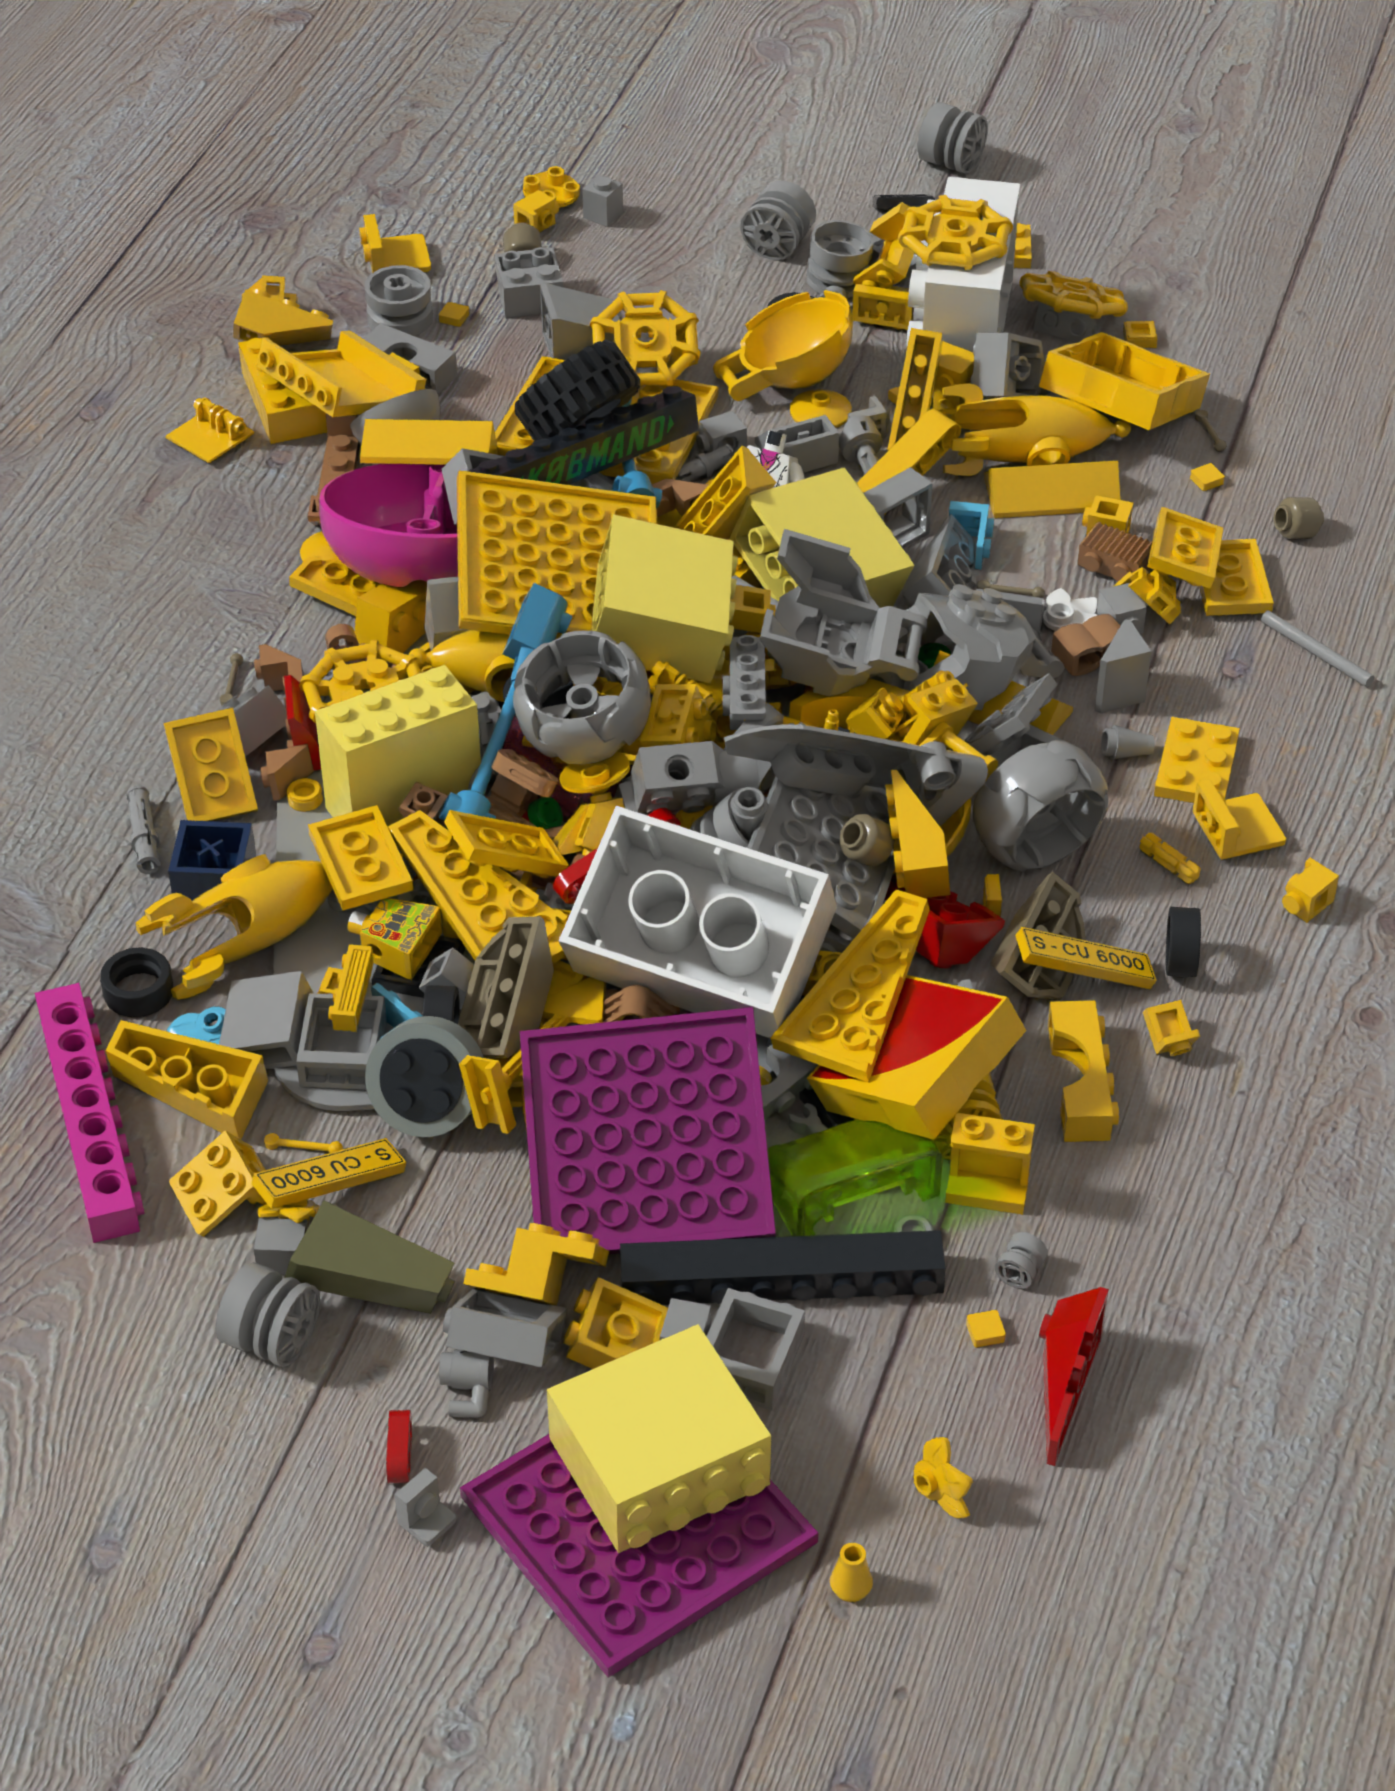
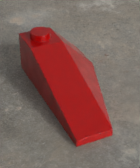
M892 876L884 900H887L896 889L906 892L905 887L898 888L896 876ZM951 891L950 895L925 898L928 901L930 911L916 951L927 958L931 965L938 968L947 969L955 964H966L1004 927L1005 920L979 903H970L969 907L958 902V894Z
M1103 1287L1058 1300L1053 1314H1045L1041 1324L1039 1337L1045 1339L1043 1369L1047 1464L1052 1466L1056 1465L1102 1339L1109 1289Z

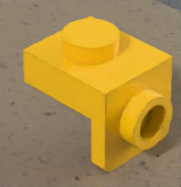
M1181 1000L1149 1007L1143 1011L1156 1055L1169 1052L1170 1056L1187 1053L1192 1050L1191 1046L1201 1037L1198 1029L1191 1030Z

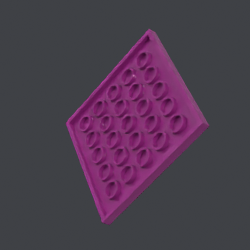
M753 1007L520 1031L533 1223L553 1227V1230L561 1232L560 1236L568 1238L569 1231L593 1235V1238L600 1240L599 1245L609 1251L608 1255L620 1254V1243L776 1237Z
M549 1434L460 1487V1495L464 1502L608 1678L818 1543L819 1533L770 1479V1485L754 1496H744L727 1504L719 1512L706 1513L689 1521L687 1525L679 1530H669L651 1538L648 1543L641 1547H631L618 1553L552 1444Z

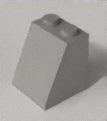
M548 283L540 284L542 334L549 356L551 358L567 360L568 357L580 352L587 346H592L593 335L592 328L589 325L593 317H597L613 300ZM619 312L612 321L617 322L619 319L621 321L623 319L622 312ZM606 332L605 340L614 342V334Z

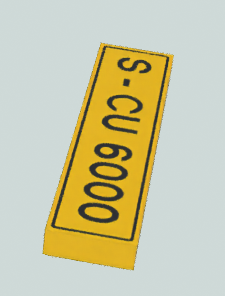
M1021 927L1015 935L1023 962L1027 964L1145 989H1151L1157 981L1148 954L1025 927Z
M384 1138L254 1173L251 1184L268 1206L274 1209L404 1173L407 1162L388 1139Z

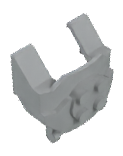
M784 529L777 560L798 586L779 598L775 616L773 615V610H766L759 639L767 648V655L774 659L775 663L782 669L781 678L811 686L814 693L828 697L849 692L852 688L866 684L871 674L893 672L906 681L917 679L919 673L917 659L921 637L927 629V619L922 615L892 606L879 608L869 594L861 568L849 555V547ZM901 627L906 628L908 631L904 658L895 656Z
M955 584L948 596L918 593L915 604L906 610L922 615L928 621L927 629L922 634L920 645L935 643L936 639L944 634L956 644L952 655L910 682L909 687L911 690L915 689L916 686L922 684L925 680L930 679L938 671H950L954 678L962 685L968 684L966 689L978 702L974 710L982 711L987 701L1007 689L1018 670L1026 676L1044 677L1050 673L1053 678H1057L1064 671V664L1058 657L1050 654L1041 643V636L1031 627L1027 619L1016 608L1002 600L1003 595L997 590L985 588L981 592L972 590L964 585ZM904 627L900 629L898 645L900 643H907L908 631Z

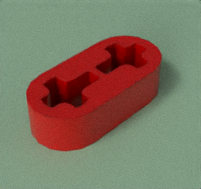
M389 1410L386 1456L387 1483H408L411 1471L412 1413L411 1410Z

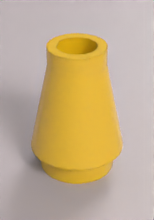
M847 1543L841 1548L840 1556L830 1576V1586L833 1592L843 1601H860L871 1591L873 1586V1578L866 1560V1551L858 1543Z

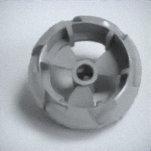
M597 631L564 633L560 638L550 643H543L534 649L525 658L516 674L513 706L519 726L526 739L540 753L547 757H559L567 764H591L612 757L626 743L630 746L642 733L647 723L651 707V689L645 667L637 654L625 642L622 641L618 644L608 634ZM597 677H605L608 681H618L621 683L623 690L619 696H598L596 688L592 685ZM573 681L575 686L567 692L566 704L542 708L544 701L552 692L560 686L563 687L568 682ZM569 712L572 719L565 718L569 714Z
M1054 740L1049 743L1028 746L1004 761L978 791L972 812L978 838L997 861L1010 869L1025 871L1027 869L1051 866L1077 850L1099 827L1108 809V785L1102 771L1089 755L1070 742Z

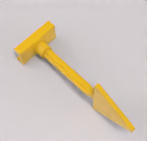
M589 977L548 996L542 1018L549 1020L541 1029L565 1027L569 1023L583 1025L604 1023L606 982ZM521 1049L502 1069L498 1060L467 1055L459 1063L476 1128L483 1129L488 1123L499 1124L501 1132L509 1134L516 1126V1121L508 1090L512 1087V1081L523 1071Z

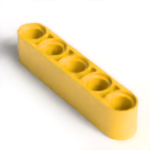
M930 409L857 482L859 488L864 493L910 467L923 476L951 448V439L959 438L961 433L960 424L937 409Z

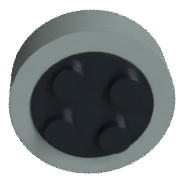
M421 1016L399 1024L376 1043L366 1064V1089L374 1109L387 1124L407 1135L434 1137L453 1130L472 1114L459 1063L467 1055L484 1058L478 1044L466 1030L444 1018Z

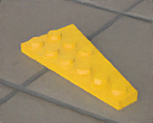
M421 810L388 826L394 842L437 906L440 907V910L474 960H476L489 941L503 929L502 925L508 917L537 916L542 917L545 922L552 963L554 964L566 957L559 943V938L568 920V916L559 909L555 911L539 899L538 894L499 866L489 864L477 866L469 862L458 843L453 839L451 832Z
M896 889L770 1037L773 1048L869 1083L930 911L927 899Z

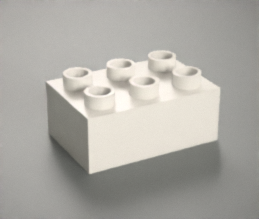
M948 177L944 195L952 199L969 201L983 199L988 201L989 207L1002 217H1007L1011 220L1013 230L1008 236L1006 244L1008 248L1007 253L1002 258L994 257L974 265L972 270L940 264L927 266L922 263V259L917 255L916 270H912L909 285L908 307H913L914 312L913 321L910 320L908 325L906 351L911 328L942 333L944 342L973 352L976 342V333L1004 332L1013 282L1020 194L1019 183ZM928 199L927 203H930L935 200ZM987 233L996 237V233ZM925 240L921 241L928 247V243Z
M616 806L559 938V943L573 972L623 989L631 985L644 986L667 1003L694 1013L753 1007L756 1034L770 1038L797 1007L837 905L829 874Z

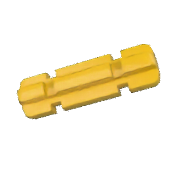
M1149 832L1141 838L1140 850L1149 857L1154 855L1153 859L1174 875L1179 873L1177 877L1182 881L1192 884L1199 878L1200 866L1191 860L1186 861L1187 857L1167 842L1161 843L1162 839Z

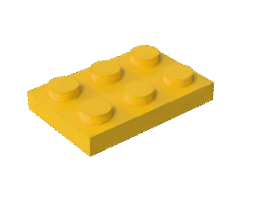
M1161 507L1156 521L1147 567L1154 569L1161 575H1171L1186 580V582L1193 586H1203L1210 589L1216 575L1223 527Z
M1256 539L1221 540L1214 582L1210 589L1199 586L1206 616L1265 613L1267 610L1272 612L1274 602Z
M233 708L164 723L187 820L217 821L258 811Z
M1171 717L1155 784L1154 796L1194 803L1197 782L1210 779L1217 791L1222 792L1226 798L1240 728Z
M378 805L308 824L309 836L343 911L413 891V880Z
M449 810L444 821L453 839L465 854L466 859L477 866L495 865L510 872H517L518 870L532 872L542 878H548L549 876L557 877L563 870L569 867V864L544 828Z

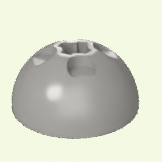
M424 389L394 397L359 415L350 424V428L354 436L362 444L365 419L440 420L441 408L438 393L433 389Z

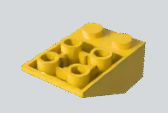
M245 289L233 324V338L248 341L252 338L269 337L279 346L327 340L331 338L333 320L328 319L329 315L318 310L308 312L299 309L300 305L291 300L283 299L280 302L271 299L269 293L259 289H253V292Z
M891 770L892 784H885L891 837L895 839L893 854L898 888L905 887L906 893L922 898L950 895L944 831L899 772Z

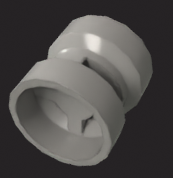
M1026 1232L1015 1233L1007 1244V1252L1003 1253L995 1264L997 1275L1009 1286L1019 1289L1028 1288L1036 1277V1268H1040L1048 1256L1047 1247L1035 1235Z

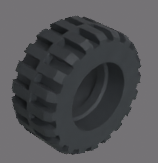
M609 340L599 341L568 357L567 360L559 363L547 374L540 377L516 401L515 414L534 441L543 438L548 439L558 435L562 429L578 427L585 424L587 419L610 414L614 408L622 407L637 394L640 389V378L616 343Z

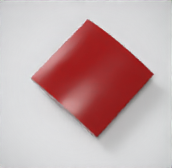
M292 675L284 676L287 720L293 746L308 744L313 770H320L321 761L316 723L309 718L310 708L305 693L299 687L300 682Z

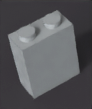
M302 971L231 981L219 1045L262 1055L265 1069L297 1065L296 1060L309 993H314Z

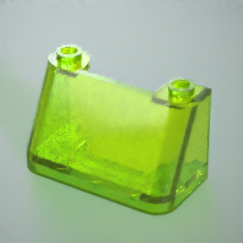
M856 1119L768 1148L772 1200L792 1236H814L813 1228L822 1218L825 1219L826 1223L834 1220L835 1207L900 1186L905 1196L912 1194L914 1189L922 1202L940 1196L943 1157L937 1145L929 1138L896 1130L882 1122Z

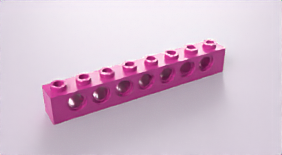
M79 983L36 992L35 998L93 1243L140 1232L137 1216L144 1215L145 1212L140 1191L134 1193L131 1191L130 1186L137 1185L133 1163H124L123 1157L130 1156L125 1133L117 1135L116 1129L123 1126L118 1105L110 1107L109 1101L116 1099L111 1077L103 1079L102 1073L109 1071L104 1050L96 1051L95 1046L102 1045L97 1023L89 1024L88 1020L95 1018L90 996H82Z

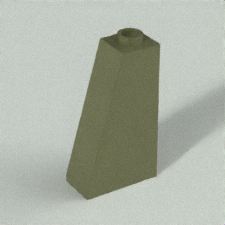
M324 1200L291 1257L284 1278L293 1277L300 1283L306 1282L322 1292L431 1314L438 1300L446 1302L454 1286L455 1280L449 1278L455 1263Z

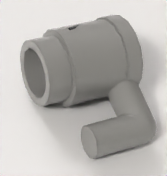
M455 1349L453 1352L441 1353L439 1364L440 1385L452 1386L453 1389L472 1390L471 1401L450 1400L449 1417L481 1418L486 1414L488 1394L493 1382V1357Z

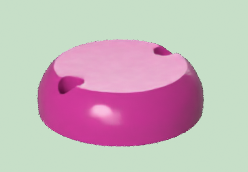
M376 464L352 470L326 484L321 490L319 497L321 529L330 548L339 560L353 572L366 579L394 587H405L416 580L427 581L430 579L458 577L457 526L453 522L442 474V468L445 465Z

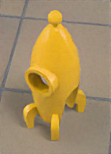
M970 383L943 387L942 396L961 397L964 400V404L958 405L956 409L938 410L960 424L962 429L979 430L967 432L963 438L951 439L952 451H959L958 455L965 458L962 463L943 465V473L955 476H973L978 474L983 468V460L1027 463V466L1067 464L1071 457L1103 443L1111 434L1122 438L1126 437L1131 431L1129 422L1119 419L1112 423L1098 411L1070 399L1051 396H1013L983 400V393L980 387Z
M469 630L441 642L428 653L419 648L409 652V654L417 657L416 661L420 668L425 664L431 665L432 668L445 665L460 684L478 691H487L492 698L504 702L503 688L512 674L515 661L503 655L510 635Z
M262 854L231 869L221 877V884L204 892L192 901L181 893H172L145 910L146 915L135 922L136 930L140 935L162 927L163 936L212 914L224 915L230 919L237 931V936L193 958L190 961V965L182 970L187 973L182 976L183 982L171 989L172 996L180 1000L206 991L212 986L214 980L222 975L224 964L263 950L283 940L306 924L322 906L333 889L321 861L293 860L271 863L267 855Z

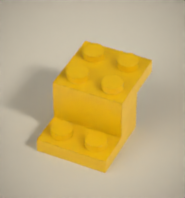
M530 1223L528 1230L516 1228L507 1270L499 1266L480 1263L479 1270L466 1269L463 1284L471 1288L557 1306L567 1259L606 1267L609 1251L599 1245L600 1240L593 1238V1235L569 1231L567 1238L560 1236L561 1232L553 1230V1227Z

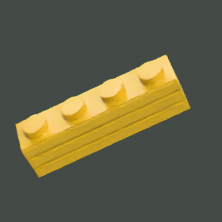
M349 944L347 954L342 956L343 970L338 972V988H334L333 991L334 1005L330 1006L328 1011V1019L332 1020L334 1030L357 1032L374 964L372 946Z

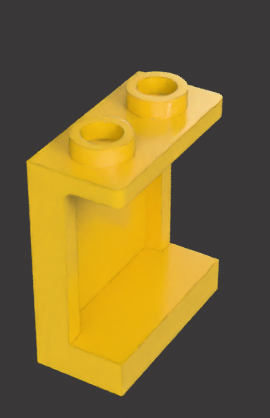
M901 202L873 222L870 233L884 240L877 262L857 274L853 279L854 284L889 289L906 277L914 252L908 247L900 245L898 234L903 229L905 222L904 213L910 206Z
M957 679L913 693L907 701L918 713L916 721L905 736L901 738L897 735L889 738V740L919 746L942 722H946L953 727V733L958 735L978 702Z
M956 1113L950 1142L952 1149L945 1203L1023 1215L1029 1182L1035 1124Z

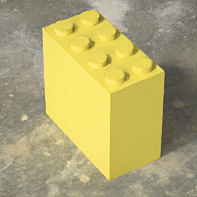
M845 467L748 495L730 536V540L734 541L735 547L764 589L771 590V597L779 601L781 596L798 586L777 560L784 529L849 547V555L861 568L869 594L879 608L894 606L915 566L910 556L903 550L893 536L892 531L883 522L874 506L868 501L857 482L851 477Z
M613 514L597 567L591 631L608 634L618 644L622 641L625 642L637 654L646 670L652 671L658 661L663 664L668 662L670 666L680 672L678 677L684 673L687 675V679L711 684L715 670H722L725 659L723 647L724 645L730 646L734 632V626L729 625L735 611V602L730 601V599L734 597L737 579L732 578L738 563V556L733 555L734 541Z
M445 665L432 668L426 672L315 711L325 805L332 817L378 805L388 827L404 818L399 812V807L416 782L446 795H449L450 792L457 794L462 790H468L471 777L481 764L477 704Z
M699 1324L547 1389L549 1438L618 1553L631 1547H641L653 1537L669 1530H679L695 1518L706 1513L719 1512L727 1504L744 1496H754L770 1485L771 1434Z

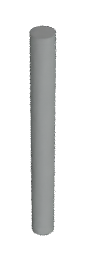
M1267 610L1263 614L1261 621L1365 687H1369L1372 684L1374 675L1271 611Z

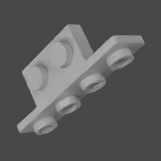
M752 635L732 637L730 644V675L723 676V716H730V730H738L744 720H764L766 718L765 646L759 640L760 637Z

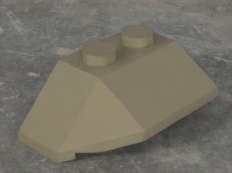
M1052 871L1015 913L990 964L1027 997L1060 1000L1064 997L1075 973L1024 963L1015 937L1016 933L1021 927L1086 941L1084 921L1079 909L1081 905L1080 894Z
M540 916L508 917L502 925L503 929L489 941L475 960L458 1025L473 1037L484 1058H509L521 1049L520 1031L536 1030L540 1027L554 973L545 922Z

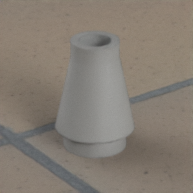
M1113 725L1112 728H1105L1102 732L1101 752L1103 756H1109L1111 760L1152 755L1154 751L1155 740L1151 734H1143Z
M745 787L737 791L731 799L730 805L738 830L746 840H750L754 829L759 825L766 813L768 802L760 790L753 787Z

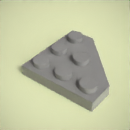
M1050 673L1022 689L1013 697L1014 700L1009 702L1001 712L999 710L995 711L976 727L977 730L971 733L964 741L981 754L985 752L986 755H991L1003 746V741L1007 738L1012 737L1013 740H1016L1027 733L1031 728L1028 724L1040 716L1041 712L1039 709L1051 701L1052 698L1049 695L1057 686Z

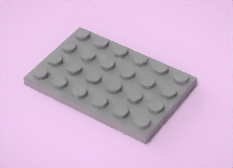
M775 776L766 798L768 802L766 813L762 821L754 829L747 848L829 874L837 905L831 924L854 939L883 905L895 869L893 850L890 856L877 866H866L851 860L841 850L840 833L845 823L851 817L858 814H868L890 825L886 789L865 785L856 795L843 796L790 787L780 782Z

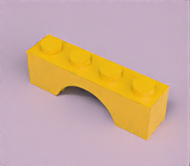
M1095 1000L1050 1002L1047 1027L1051 1055L1070 1061L1084 1075L1077 1082L1063 1087L1060 1117L1064 1142L1110 1141L1112 1125L1119 1124L1118 1102H1111V1096L1114 1095L1113 1073H1107L1106 1067H1109L1110 1052L1109 1045L1102 1044L1101 1039L1105 1037L1104 1016H1098Z

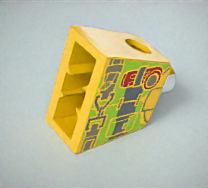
M385 898L379 902L371 915L354 911L348 921V931L360 935L362 946H372L375 964L412 980L442 934L440 907Z

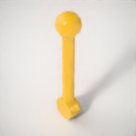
M275 1133L267 1134L264 1138L265 1147L269 1150L277 1149L279 1146L328 1151L329 1153L343 1150V1145L339 1141L326 1144L281 1139Z

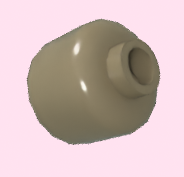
M527 223L512 225L503 236L504 253L507 251L533 250L542 247L539 231Z
M1287 497L1275 509L1273 520L1276 529L1283 537L1287 539H1310L1319 532L1324 522V513L1314 498Z
M858 814L851 817L841 830L840 847L846 857L863 865L877 866L883 863L893 850L895 839L891 837L890 825L868 814Z

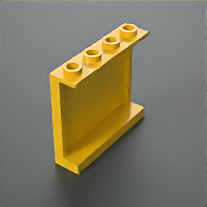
M350 330L340 332L337 349L289 353L268 338L262 337L258 354V368L331 417L360 415L394 397L413 391L424 390L427 380Z

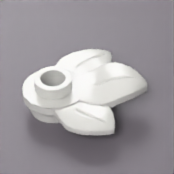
M1057 589L1047 596V609L1043 614V622L1054 631L1070 624H1083L1089 618L1097 616V598L1071 599L1064 589Z

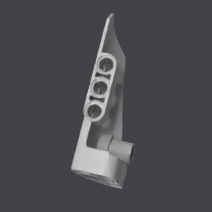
M795 724L763 726L724 737L727 755L771 762L774 774L779 781L795 788L854 796L865 785L886 789L885 784H892L891 770H897L939 826H942L983 786L988 772L987 764L981 757L947 750L944 743L936 741L918 746L889 739Z

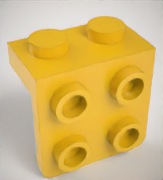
M375 214L363 215L364 227L359 228L361 246L363 245L365 262H370L372 273L381 268L395 265L415 267L423 272L431 270V262L423 234L380 238Z

